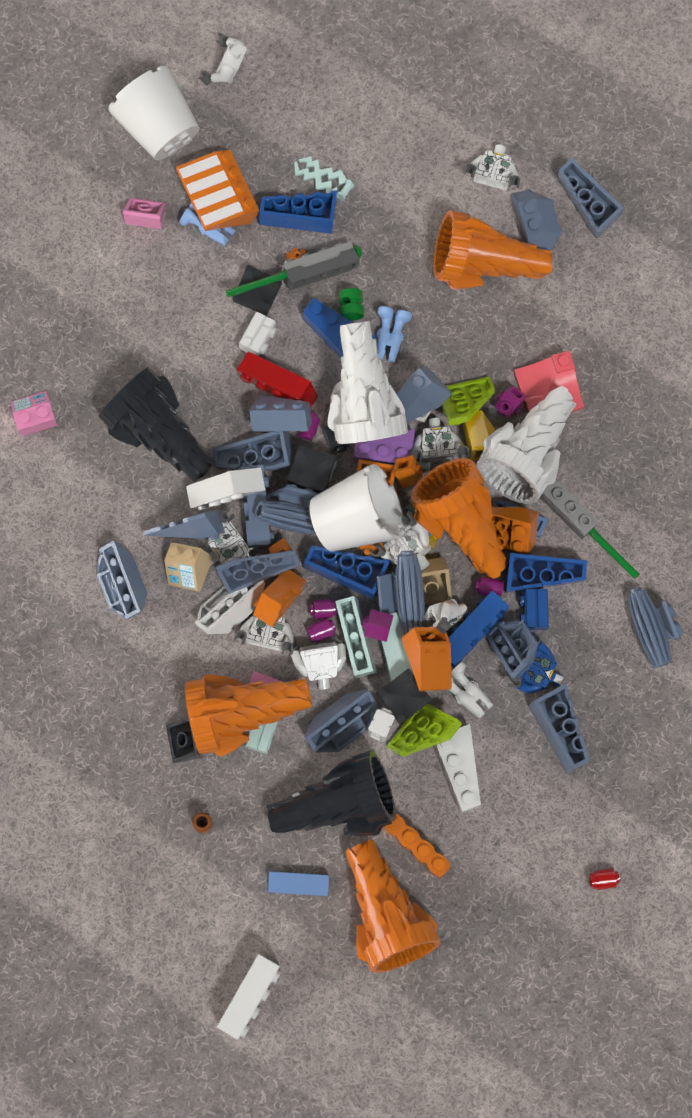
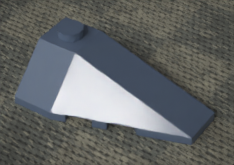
M273 431L213 449L217 468L240 469V467L263 465V470L271 471L290 466L294 452L291 436L286 431Z
M219 510L205 512L169 523V525L143 531V534L148 536L208 538V541L218 539L219 534L225 533Z
M292 550L237 558L217 566L216 570L228 594L301 564L295 551Z

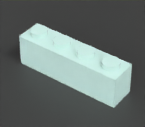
M352 596L335 601L354 676L361 678L377 673L369 639L364 636L366 628L362 627L364 620L358 599Z
M398 612L391 613L394 616L387 642L380 640L390 681L394 680L408 668L413 673L401 640L404 633Z

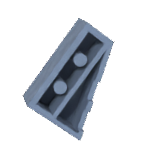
M259 395L249 410L252 431H308L312 424L310 403L301 400Z

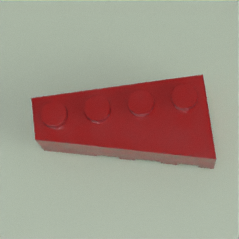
M247 352L237 368V372L243 382L251 383L259 390L265 391L274 397L309 402L310 409L318 398L311 381L253 353Z

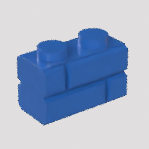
M525 589L523 595H520V606H523V614H520V621L525 622L530 630L546 631L549 628L548 590Z

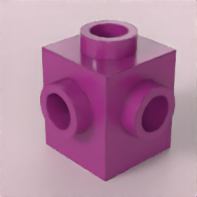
M512 385L498 395L496 398L498 402L495 408L498 409L501 415L508 418L514 414L517 416L523 409L522 404L528 396Z

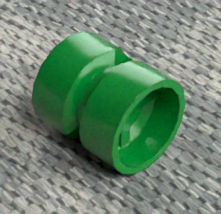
M358 288L341 290L339 292V303L342 305L340 307V315L350 321L363 319L365 316L364 306L362 305L363 291Z

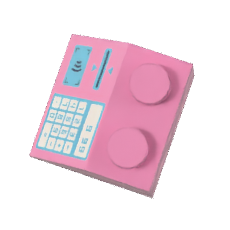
M47 391L10 401L16 426L21 436L57 426Z

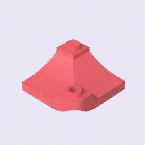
M570 351L552 355L540 362L514 370L519 390L528 396L524 401L527 413L540 401H543L549 392L560 386L567 388L573 397L572 401L577 403L573 411L584 409L576 378L575 365Z

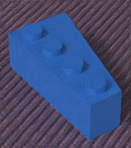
M331 191L326 194L315 192L314 195L304 196L303 194H296L293 197H286V195L262 197L259 225L332 234L337 191Z
M313 298L303 312V320L341 358L343 357L340 326L353 322Z
M311 546L304 561V568L368 598L374 599L378 591L377 576L386 574L390 560L354 555V553L331 552L326 548Z
M510 553L508 555L505 593L583 582L586 580L587 561Z
M493 590L486 598L483 597L477 603L478 607L474 611L471 610L463 618L465 621L461 625L457 624L450 633L452 635L449 637L451 644V667L455 668L509 609L510 606Z

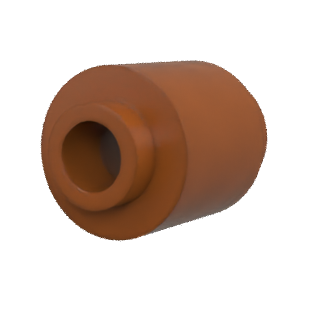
M200 812L194 816L192 825L198 833L206 834L211 831L213 820L209 814ZM202 820L207 822V826L204 828L199 825Z

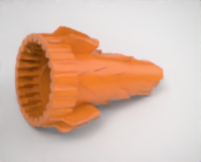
M449 210L443 218L437 236L433 271L438 281L447 282L449 287L454 290L477 286L482 287L484 281L480 276L485 275L512 278L523 276L540 279L544 278L545 275H549L552 271V251L540 249L534 244L510 238L501 232L495 231L483 221L471 217L468 213Z
M468 458L454 459L443 463L424 475L412 489L411 503L415 507L413 517L416 522L431 535L435 536L436 539L442 537L443 530L446 531L451 540L458 544L464 556H469L478 572L486 573L492 579L497 578L505 569L508 560L502 552L503 546L496 536V531L492 524L491 496L488 488L484 486V478L474 461Z
M208 674L204 675L202 679L185 682L188 716L199 754L213 752L220 757L249 741V735L245 732L260 729V725L277 722L283 717L294 715V712L312 707L306 678L288 682L263 683L262 681L243 684L235 678Z
M370 839L367 842L349 848L345 853L355 877L356 896L362 910L360 915L363 924L356 926L358 958L367 962L372 973H383L403 967L435 950L441 944L436 932L438 929L437 924L417 903L411 904L405 889H401L397 878L391 874L385 857L381 858L374 840Z

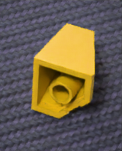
M482 410L477 411L468 422L462 423L466 445L469 448L470 460L480 459L481 454L485 450L483 441L496 431Z

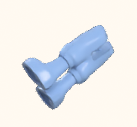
M192 203L190 204V209H186L179 221L182 226H187L189 223L198 226L202 235H206L224 246L229 240L219 231L222 230L229 236L235 233L233 227L205 231L199 217L194 213L196 211Z
M381 306L378 307L377 311L382 320V328L376 334L378 337V357L380 360H383L386 351L385 346H390L388 361L395 363L400 344L404 340L401 333L402 327L412 319V313L405 310L396 311L394 328L392 333H390V324L394 310L390 307Z

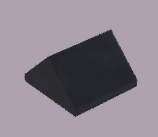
M189 717L166 725L173 763L203 758V755L199 754Z

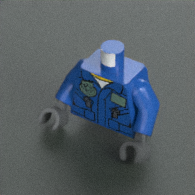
M533 632V636L539 643L534 662L521 677L513 679V684L508 683V687H515L524 693H535L545 690L549 682L560 686L564 676L554 672L557 665L554 655L541 640V636Z

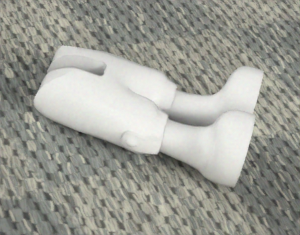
M461 661L451 671L452 689L449 691L456 695L455 699L458 704L463 705L480 719L485 713L476 701L487 710L493 704L480 689L478 683L467 679L464 674L466 664ZM453 678L464 687L465 691L461 690L454 683Z

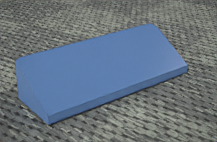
M269 872L268 893L328 896L329 875Z

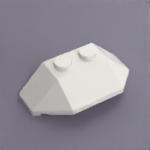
M260 581L228 594L225 586H223L200 606L195 624L207 634L230 633L255 611L256 607H254V604L261 596L265 582Z

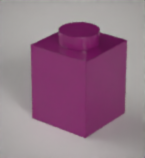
M371 609L369 617L365 616L362 626L366 628L364 636L387 642L394 615Z

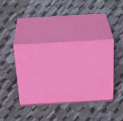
M130 197L123 210L125 224L162 229L166 203Z

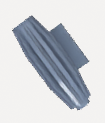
M286 485V487L277 489V491L270 494L269 498L280 500V502H258L255 518L275 528L317 535L311 521L309 507L311 499L319 493L314 492L315 490L299 489L296 485Z
M413 550L401 551L400 555H397L396 572L377 576L380 612L388 614L398 611L403 632L407 634L414 627L424 626L425 601L423 577L417 554L413 553Z
M641 587L630 590V595L627 597L631 619L641 646L653 668H659L672 663L668 639L680 641V635H683L680 624L674 621L673 617H676V613L672 604H668L664 600L662 605L656 609L645 589L641 590Z

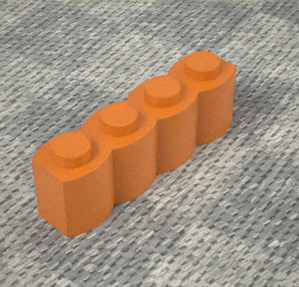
M396 813L395 821L390 825L384 826L383 830L388 835L396 838L398 844L403 849L410 851L417 862L425 865L431 875L441 878L451 867L449 861L443 855L436 853L434 847L429 842L421 839L419 833L414 828L406 826L404 819Z

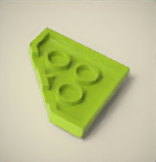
M489 376L446 386L453 394L441 405V408L449 426L468 422L495 393L494 385Z
M427 704L405 721L387 747L394 753L404 757L451 740L462 723L449 714Z

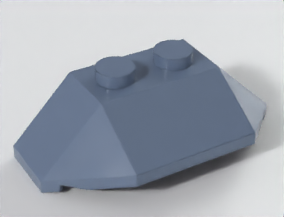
M531 190L512 193L511 196L524 242L534 244L537 248L551 251L561 235L552 199Z
M112 541L99 549L100 557L97 566V577L109 609L124 619H130L143 611L147 591L135 559L117 541Z
M498 621L486 634L487 639L511 678L521 677L533 664L539 643L525 622Z
M367 689L343 695L313 718L304 737L315 752H339L368 730L378 704Z

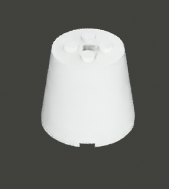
M167 66L158 67V71L154 73L150 70L133 80L116 95L118 100L115 103H110L108 108L110 114L155 160H162L174 155L180 148L189 144L200 129Z
M372 464L311 499V521L320 542L327 550L331 552L396 540L402 536L400 528L404 527L401 521L403 513L397 493L393 485H388L385 479L387 475L378 465Z

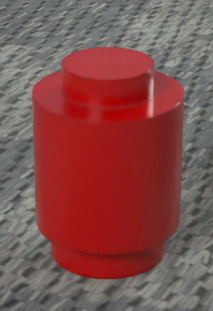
M613 868L595 870L594 873H589L591 888L597 889V891L616 888L617 883H620L618 871H614Z

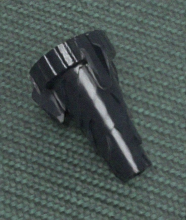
M149 367L142 370L128 382L98 416L108 426V433L112 437L136 448L143 444L149 451L153 450L162 460L169 462L178 472L182 470L194 483L215 463L198 445L195 437L189 431L188 425L177 415L178 411L176 409L180 404L169 380L164 376H157Z
M373 750L345 759L323 777V781L305 786L306 790L294 793L285 800L266 805L269 827L275 833H286L303 829L309 831L323 826L331 825L333 827L347 823L343 829L345 836H375L380 834L384 826L392 824L396 819L390 783L380 758Z

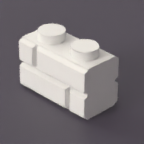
M256 312L239 342V349L259 357L261 354H265L269 347V344H267L269 339H273L278 330L275 320Z
M385 708L376 710L368 728L367 734L369 737L385 742L395 719L390 710Z

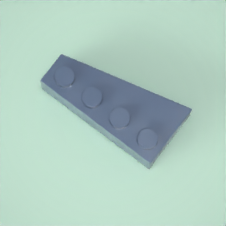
M573 158L559 170L558 179L597 239L622 216L624 207Z
M263 465L240 467V470L261 468L264 486L269 487L268 476H264ZM266 490L243 496L248 548L266 549L271 547V543L274 542V533L269 531V525L255 518L258 502L270 501V494H266Z
M566 683L534 700L529 705V708L565 771L569 774L588 763L590 759L583 736H581L578 727L579 722L575 717L572 699L569 697V689Z

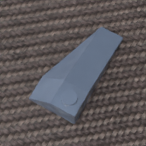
M428 366L418 368L397 392V396L405 409L406 423L439 408L453 394Z

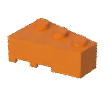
M291 570L278 574L274 582L262 592L255 602L254 607L256 609L253 615L273 628L301 594L306 580Z

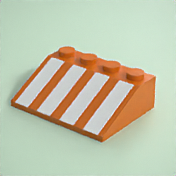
M231 150L216 151L176 167L205 231L251 224L260 212Z

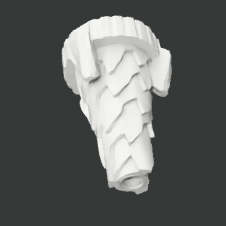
M370 321L341 325L340 337L343 357H341V396L339 394L332 395L328 414V427L335 432L336 441L338 444L357 443L407 433L405 409L392 386L389 385L387 375L384 373L381 360L378 357L376 339H372Z
M560 386L549 392L546 398L533 407L521 424L518 422L514 429L513 424L507 422L483 441L485 450L477 462V468L482 474L484 481L496 492L518 503L533 504L538 501L547 485L555 482L561 453L554 449L561 440L559 436L566 424L565 421L577 404L572 401L573 397L567 388Z

